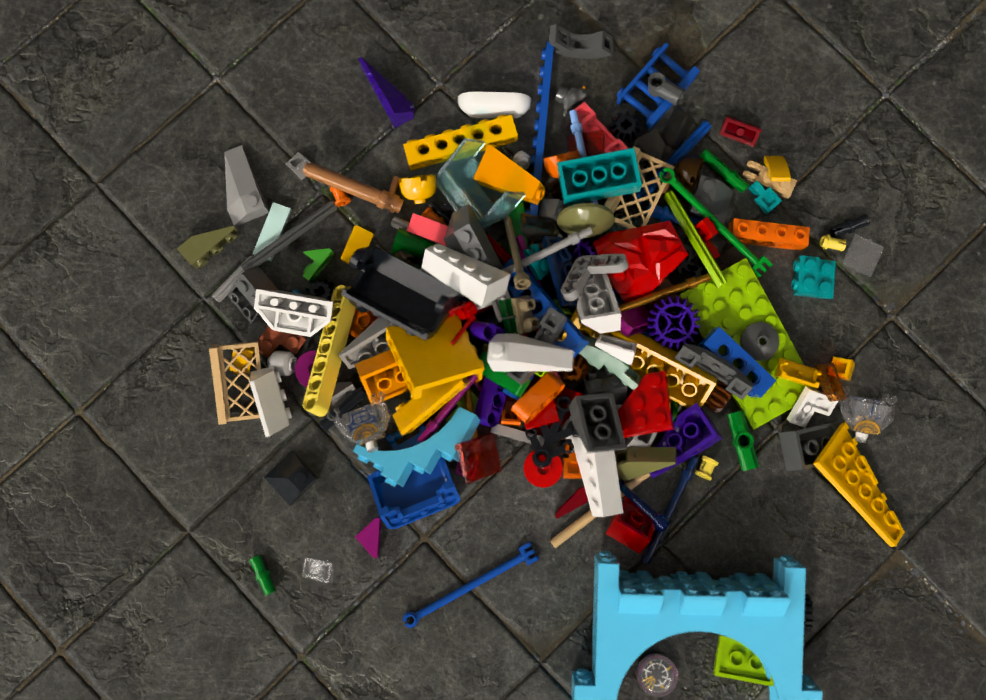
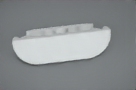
M466 92L458 96V105L468 116L474 118H496L503 114L519 118L530 108L531 97L526 94L513 92Z

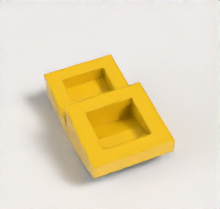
M764 156L763 163L768 168L767 177L771 181L791 180L789 167L783 156Z

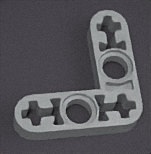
M587 255L577 258L561 288L564 299L570 302L579 298L590 274L620 273L625 271L629 267L626 255Z

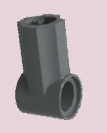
M659 72L652 73L648 78V92L651 96L661 97L675 106L681 102L685 94L684 89L666 80L665 76Z

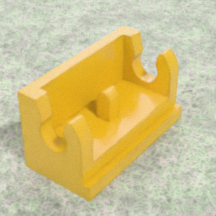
M779 358L774 376L810 388H818L820 383L816 379L822 372L809 366Z

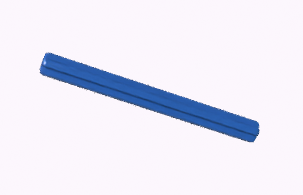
M703 121L666 163L670 165L678 163L680 158L686 156L712 127L711 124ZM661 167V168L656 172L657 175H658V178H660V177H659L660 172H663V173H664L663 176H666L667 173H668V172H664V170H663L664 168H663V167ZM657 182L647 186L650 194L658 187ZM644 187L636 194L637 199L647 196Z

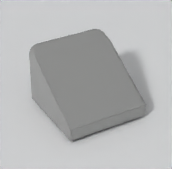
M298 152L286 165L302 180L306 177V174L302 173L306 162L310 163V161Z

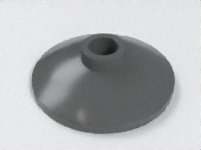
M756 322L744 329L740 343L741 347L754 360L763 361L771 358L776 353L779 346V337L771 325L764 322ZM760 338H764L765 343L763 345H761L759 342Z

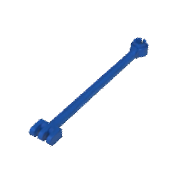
M527 542L518 548L521 554L419 611L406 612L403 622H407L409 616L414 618V622H407L405 626L408 628L415 627L422 617L524 560L527 565L539 560L538 555L530 558V555L536 552L534 548L528 552L526 551V548L532 545L531 542Z

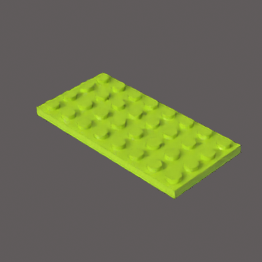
M744 258L722 270L727 280L725 286L718 288L711 278L710 281L699 284L697 288L688 289L679 294L681 300L687 299L686 306L689 303L694 304L690 310H698L694 317L699 316L701 318L695 321V324L701 325L700 328L696 329L702 340L714 327H720L741 347L740 339L742 332L752 323L764 322L776 330L779 337V346L776 353L767 360H755L776 382L761 398H751L746 395L742 400L732 394L740 410H744L750 429L754 430L793 408L807 386L774 376L779 358L804 364L748 260ZM764 338L759 340L761 345L765 343ZM722 345L718 349L721 356L725 353V348ZM734 359L732 364L738 368L739 361ZM751 372L747 374V378L750 381L753 380V374Z

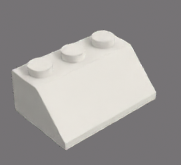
M274 366L252 371L249 382L265 436L269 437L289 426V419L292 418L290 408H286L284 403L287 400L285 390H281L279 383L282 382L280 372H275Z

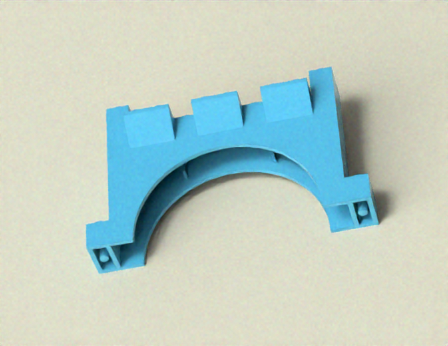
M600 551V554H595L592 671L587 669L572 671V700H617L618 691L627 670L646 649L669 636L696 631L712 632L727 636L742 643L755 653L764 667L768 681H770V677L774 681V686H769L770 700H822V690L811 677L802 674L806 568L799 561L795 560L793 556L781 555L780 558H774L773 581L763 573H755V576L735 573V575H729V578L721 577L719 580H713L706 572H696L695 575L683 571L670 574V577L660 576L659 579H654L651 574H648V571L640 570L636 573H629L626 570H619V562L616 560L615 554H612L610 551Z

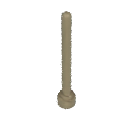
M505 216L503 220L516 271L514 284L517 289L524 290L531 285L530 278L523 270L510 216Z

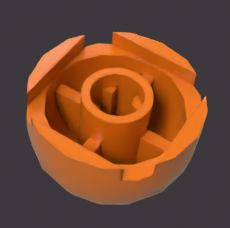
M578 150L543 158V165L549 176L559 178L557 162L581 157Z

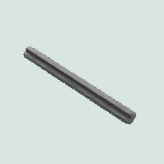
M331 200L244 262L241 265L242 269L246 272L260 266L336 211L337 206H335V203Z

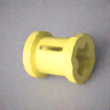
M702 456L701 459L703 461L695 474L711 481V474L719 463L707 456Z

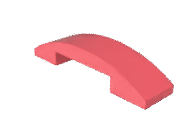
M585 102L574 109L577 110L583 133L601 153L629 149L619 138L616 139L596 118V113Z
M413 213L407 228L408 232L447 246L444 237L448 226Z

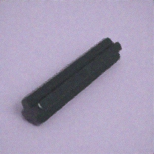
M359 387L319 422L321 428L325 431L329 430L367 396L365 389Z

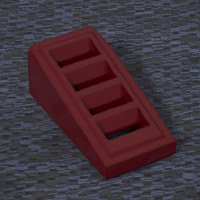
M584 486L579 487L555 512L554 516L556 519L588 502Z

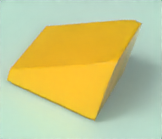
M833 356L829 375L851 381L855 362L851 359Z

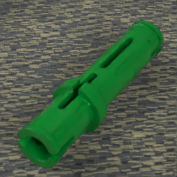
M708 148L699 156L704 158V162L720 174L727 184L730 183L741 194L750 185L737 174L736 170L733 171Z

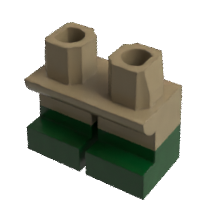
M529 295L499 300L502 318L515 316L503 319L505 334H524L535 331V328L540 326L539 319L533 317L532 310L536 307L535 299L529 298Z

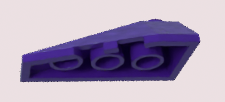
M362 57L358 58L362 70L394 128L413 119L415 108L410 100L407 101L405 96Z
M698 403L680 413L673 424L674 429L667 430L660 442L654 446L675 447L676 464L649 473L653 479L723 439L712 420Z

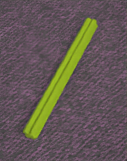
M674 191L666 192L664 195L666 202L718 288L727 284L725 276Z

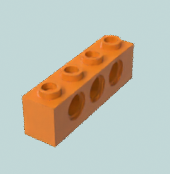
M736 218L728 225V229L743 244L802 251L809 245L810 227Z

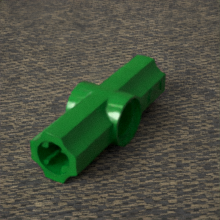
M744 410L727 414L732 434V444L736 449L741 470L746 471L758 468L759 464L753 446L754 438L749 432ZM741 435L746 438V444L744 446H742L739 443V437Z

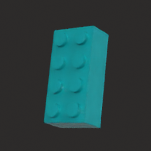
M634 148L557 162V172L564 206L640 192L642 187Z

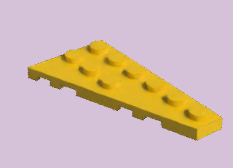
M847 422L841 423L813 464L890 547H895L903 536L904 530L894 511H890L885 502L887 498L884 493L880 492L877 486L878 481L865 456L859 453L856 447L858 445L856 439L850 436L847 430L849 429Z

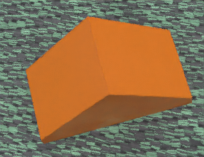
M510 396L506 397L501 413V425L520 426L521 419L511 410L517 400Z

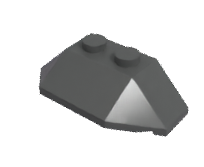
M470 203L453 212L444 237L447 247L500 270L504 269Z

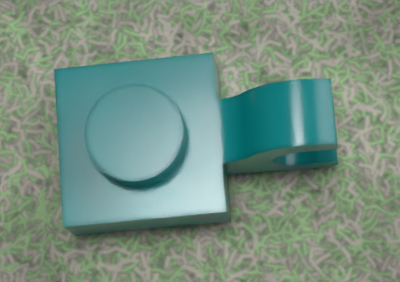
M758 181L748 187L754 195L758 196L754 201L765 214L769 213L782 201L770 187L765 190Z

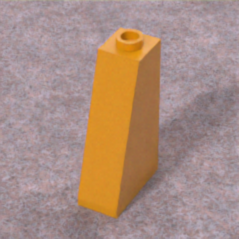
M488 144L473 179L481 186L538 205L545 195L543 184L492 145Z

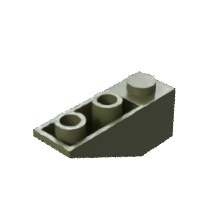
M234 226L194 235L179 246L177 250L191 266L196 269L202 268L208 263V259L223 250V246L233 242L240 232Z
M629 447L626 450L615 452L617 473L625 482L675 465L676 448Z

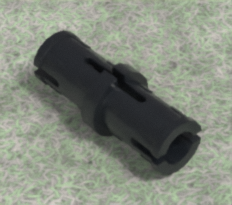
M867 214L852 220L849 218L844 223L830 227L829 231L830 234L834 232L831 235L834 238L846 233L851 234L856 229L870 225V219L865 220V218H868Z

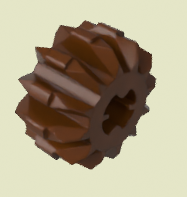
M578 354L573 358V370L558 371V375L563 376V379H570V382L573 379L579 382L580 378L585 379L590 365L586 358Z
M720 380L717 381V384L704 403L708 407L707 409L716 413H720L732 396V393L725 390L727 385Z

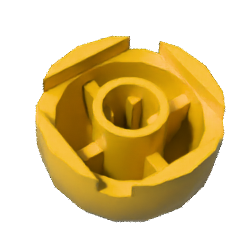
M436 175L399 178V187L403 196L408 200H414L415 204L426 203V199L435 194L437 178Z

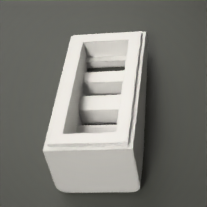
M599 334L595 343L596 347L632 365L638 344Z

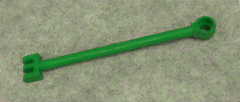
M671 168L663 169L664 172L671 173V177L668 179L664 178L663 172H660L659 177L663 183H670L705 218L708 217L715 225V228L753 264L751 268L758 278L762 276L757 271L758 268L764 273L767 271L762 265L763 263H766L769 267L773 265L764 255L758 259L675 178V173Z

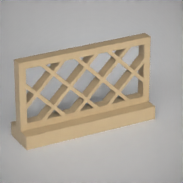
M635 146L633 148L635 149L639 173L643 183L642 187L645 188L647 196L637 199L636 194L632 193L634 201L626 204L624 203L623 195L610 197L604 205L613 213L624 208L626 217L623 219L615 217L614 223L627 229L636 228L633 226L631 219L638 216L642 218V226L647 225L667 184L662 183L661 185V180L658 178L655 169L663 167L674 170V166L641 152L640 148ZM641 158L649 161L651 167L641 170L639 166ZM652 170L655 180L645 182L643 173ZM668 172L664 178H670L671 173ZM657 182L659 191L650 195L647 186ZM649 199L651 208L642 212L639 202ZM636 204L639 213L629 216L626 207Z
M258 341L225 345L211 344L209 352L218 424L260 418L259 413H252L248 410L255 402L254 396L246 391L250 386V382L244 389L235 383L241 374L250 381V376L244 373L250 364L257 370L261 369ZM246 347L255 348V355L251 359L242 354ZM231 349L237 354L229 361L223 357V350ZM238 356H241L248 362L242 370L232 364ZM230 366L239 372L233 381L225 373ZM232 385L241 391L235 399L228 395V390ZM243 393L252 399L246 407L237 401ZM234 404L243 409L240 415L231 416L230 409Z

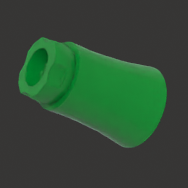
M399 227L391 253H396L400 249H406L416 258L422 259L424 258L425 249L433 246L434 242L427 241L428 239L416 236Z

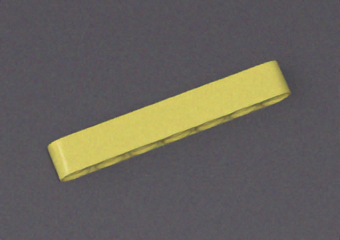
M344 285L337 286L333 291L331 301L334 302L332 319L330 323L323 327L303 401V408L319 417L325 416L330 408L342 362L339 353L346 347L356 309L349 302L348 298L341 295L343 288L346 287Z

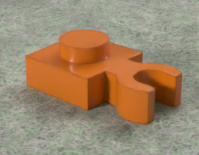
M566 445L565 450H569V445ZM575 452L566 454L568 458L562 459L563 479H582Z

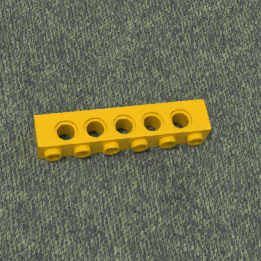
M503 114L490 121L485 119L475 125H463L457 130L448 129L439 135L430 134L425 136L424 139H411L406 144H403L410 171L485 151L488 144L496 148L517 142L518 134L512 115L507 116ZM493 129H499L501 132L499 134H493L491 131ZM477 133L483 135L481 139H475L473 136ZM459 138L465 140L463 144H457L455 141ZM441 143L447 145L444 149H439L437 146ZM423 148L429 149V152L426 154H421L420 150Z

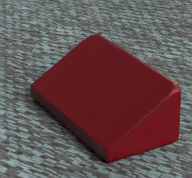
M726 115L719 135L754 147L762 129L759 126Z

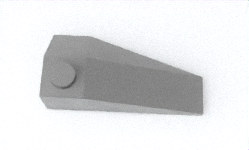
M241 145L224 152L227 210L234 227L268 214L269 210L243 146Z

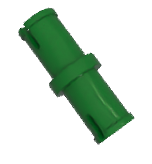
M261 555L251 558L249 562L256 574L255 579L259 581L264 595L267 596L277 591L270 578V570L266 569Z

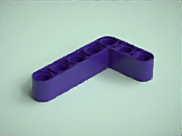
M476 321L470 327L471 337L489 345V342L496 334H505L503 328L492 323ZM486 377L474 414L480 419V425L495 427L500 420L507 394L502 392L504 388Z

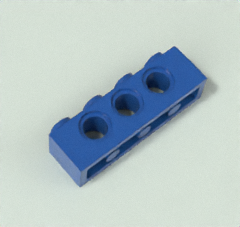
M714 327L698 344L703 349L722 357L731 364L734 359H737L739 361L737 369L746 377L749 372L753 374L751 383L754 386L747 394L751 398H761L776 382L760 364L720 327ZM721 345L725 348L723 356L718 352Z

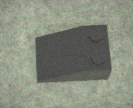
M613 393L575 396L569 405L573 425L587 453L626 450L627 446Z
M831 422L780 432L779 438L786 471L806 470L816 467L813 463L837 430L838 423Z

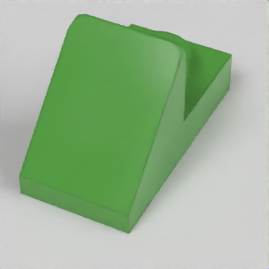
M330 248L303 251L305 256L313 261L312 264H308L304 269L303 277L309 282H314L334 257V252Z

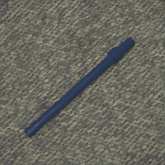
M691 457L686 469H683L680 475L682 478L642 562L649 565L688 481H691L693 478V471L699 460L698 458Z

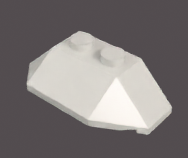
M256 289L254 309L274 331L311 337L331 322L334 302L304 294Z

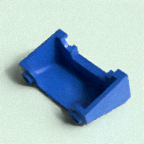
M442 457L438 460L431 475L426 472L420 474L412 470L404 487L399 485L393 487L386 483V478L381 475L379 470L367 476L379 516L388 529L400 528L452 507L460 501L459 493L446 460Z

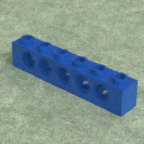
M511 257L503 267L506 268L514 264L513 258ZM525 267L523 270L529 275L531 282L527 289H517L514 284L516 272L510 275L507 286L511 292L510 296H527L531 292L529 298L535 299L536 304L532 314L533 317L539 319V323L550 307L567 317ZM542 305V311L539 313V307ZM567 317L555 345L573 350L575 357L590 342ZM566 332V338L562 341V335Z

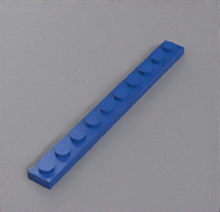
M547 42L546 48H542L541 60H545L544 66L540 67V77H543V83H539L538 95H541V101H537L536 113H539V119H535L534 127L538 134L537 137L533 138L532 147L536 148V154L531 157V166H534V173L530 174L540 182L554 46L550 45L549 42ZM533 203L530 205V210L526 209L525 221H529L528 227H536L538 205Z

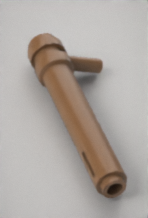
M306 162L302 172L306 174V177L376 204V207L380 209H388L390 213H399L404 201L399 195H396L399 185V177L397 176L393 177L389 191L384 189L381 191L312 162Z

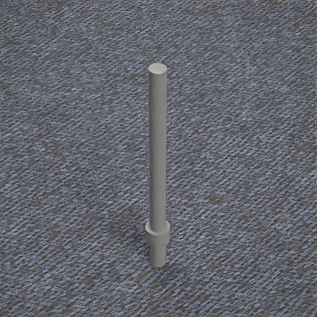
M588 227L580 232H573L567 238L522 259L523 268L571 244L573 246L579 243L581 239L593 234L592 229ZM514 264L502 269L510 274L516 272Z

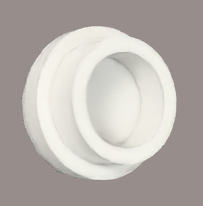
M523 151L516 153L512 159L513 162L524 170L528 169L531 164L530 156Z

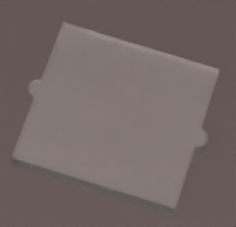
M855 234L842 264L853 269L854 272H860L871 277L884 247L872 242L871 239L867 240Z

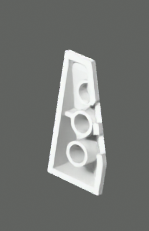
M496 334L489 342L487 362L492 371H572L574 351L519 334Z

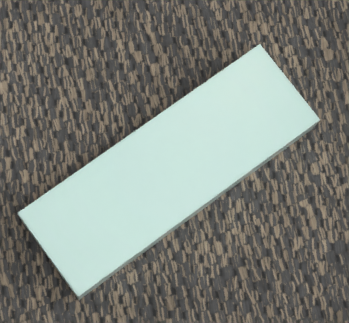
M273 202L253 255L282 236L292 211L291 208ZM274 255L268 261L272 262Z

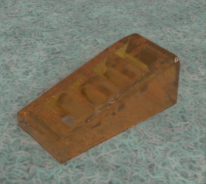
M827 363L815 366V369L822 372L820 376H817L816 380L820 383L819 385L828 400L833 402L847 399L835 364Z

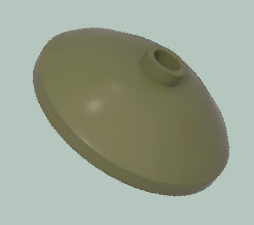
M593 203L569 206L563 209L557 216L558 227L568 235L590 227L593 234L585 238H592L605 233L613 226L615 221L614 213L609 208Z

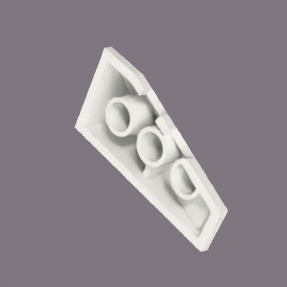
M607 273L590 274L577 301V311L581 323L599 333L619 331L621 326V312Z

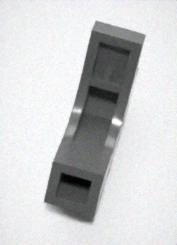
M557 24L550 26L549 44L555 47V53L578 59H597L613 55V37L604 31L580 35L571 33Z

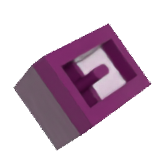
M380 517L375 518L355 536L373 558H378L380 553L382 521Z

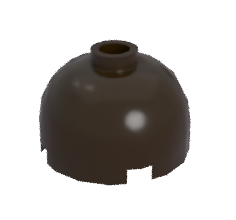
M694 155L684 156L680 158L678 163H673L672 165L674 166L675 178L690 193H692L699 177L698 174L704 158Z

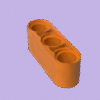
M550 371L513 405L511 410L523 422L528 423L564 389L565 384Z

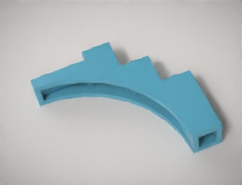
M459 407L451 420L439 432L413 447L396 451L372 449L367 451V448L356 444L353 452L358 455V460L366 464L368 461L374 463L373 467L381 471V475L386 478V483L393 487L396 485L404 487L412 470L420 474L426 472L431 475L440 457L450 462L452 459L459 462L480 423V419L476 414Z

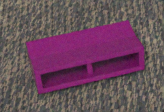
M645 305L621 312L619 331L624 336L630 337L649 330L650 328H647V325L653 324V321H648L647 317L653 318L654 316L650 314Z

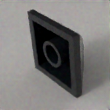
M291 451L264 477L290 506L319 479L294 451Z

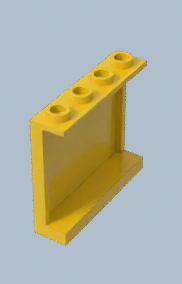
M454 315L446 319L434 337L426 341L418 336L409 335L401 327L393 325L386 327V341L414 400L422 398V390L457 379L476 374L477 378L482 380V374L485 370L484 363L478 358L475 346L471 345L468 332L465 330L454 345L451 344L462 328L461 319L458 316Z

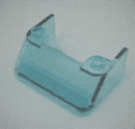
M465 138L437 173L436 185L455 211L470 203L482 228L485 229L506 218L526 195L524 192L505 191L500 199L493 204L473 179L479 166L475 156L485 145V142L483 140Z

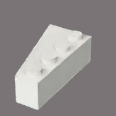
M441 244L425 249L421 267L423 271L480 306L506 294L511 275Z
M580 438L571 439L592 516L606 517L622 514L623 507L614 451L587 453Z

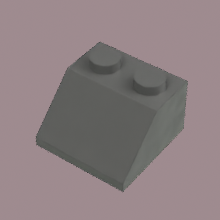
M701 175L697 180L693 195L724 225L733 190L720 180ZM690 204L687 215L704 219L705 217Z

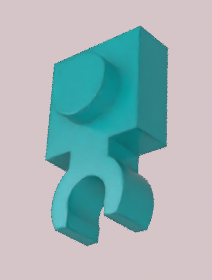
M535 243L530 245L532 253L530 249L523 250L525 257H528L540 250ZM546 257L528 265L536 280H541L550 273Z

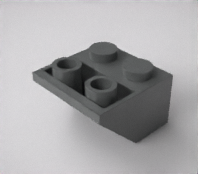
M259 266L242 273L228 294L231 301L251 324L261 317L254 309L256 289L278 290Z
M604 365L599 370L596 367H589L585 379H582L585 395L613 393L615 404L623 405L628 395L627 386L621 382V379L615 374L610 373Z

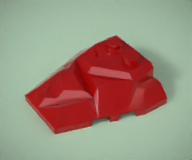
M671 221L611 232L593 242L598 255H626L629 267L625 271L607 273L624 303L649 295L689 255Z

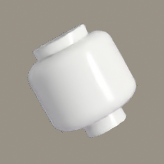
M274 351L267 359V366H274L275 372L279 371L280 376H290L295 372L297 358L289 351Z

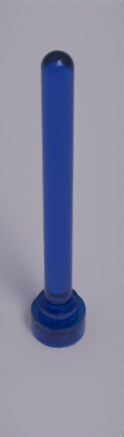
M619 480L620 491L653 521L654 528L661 533L671 521L666 516L655 513Z

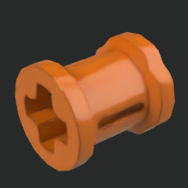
M330 187V192H333L336 200L335 206L340 207L351 202V198L348 197L346 192Z

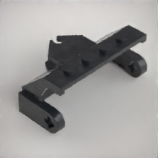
M375 245L357 249L353 253L349 265L361 271L352 285L344 287L341 293L342 296L355 302L356 306L372 311L374 316L383 317L391 325L401 327L409 335L418 336L425 341L434 337L450 315L448 311L459 306L463 294L423 271L421 265L402 260Z

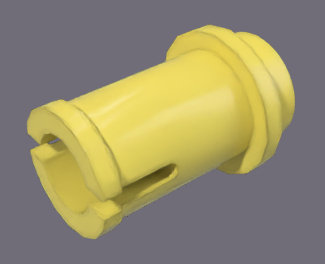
M829 234L823 235L820 239V246L823 249L845 250V239L834 238Z

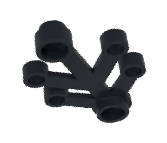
M561 396L556 401L559 421L552 423L550 430L547 425L539 426L545 439L543 447L537 438V430L535 428L528 429L525 432L526 438L531 441L535 450L532 456L533 463L539 468L548 467L554 457L564 453L571 454L574 451V445L570 441H566L562 446L550 450L552 444L569 436H579L578 433L572 432L573 424L569 428L558 432L565 413L570 411L569 405L572 401L567 396ZM566 403L568 406L567 408H561V404ZM534 431L535 435L530 437L528 433ZM570 445L572 448L571 450H565L564 447ZM545 456L546 460L540 461L539 457Z

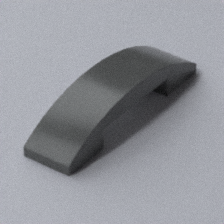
M550 307L539 323L541 328L534 339L555 345L567 317ZM507 371L506 375L520 385H523L536 371Z
M684 344L674 358L691 369L695 365L727 385L725 390L742 400L754 386L731 363L701 347Z

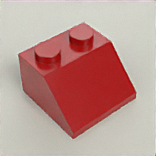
M625 495L622 500L623 513L613 516L605 534L640 554L651 540L659 514Z

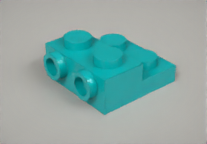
M803 255L797 257L793 262V271H795V278L792 279L791 289L794 290L793 295L832 299L836 261L819 259L820 257Z

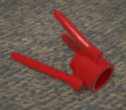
M470 300L448 311L450 313L448 318L457 314L460 319L467 320L452 340V345L457 342L471 322L476 320L474 315L477 314L478 309L475 303Z

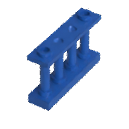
M667 43L662 47L658 46L652 54L653 58L626 88L623 86L616 95L618 96L616 102L618 106L623 100H626L646 117L647 121L644 127L649 131L673 104L661 97L651 96L648 92V85L642 81L647 73L651 75L652 73L659 72L653 66L660 59L681 76L680 79L682 81L679 84L675 83V85L686 90L700 72L695 66L690 71L688 69L685 70L665 54L668 48ZM637 86L658 103V108L655 112L653 110L650 111L629 93Z

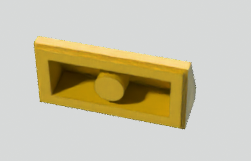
M355 225L342 253L341 261L349 264L353 253L357 249L369 247L374 234Z

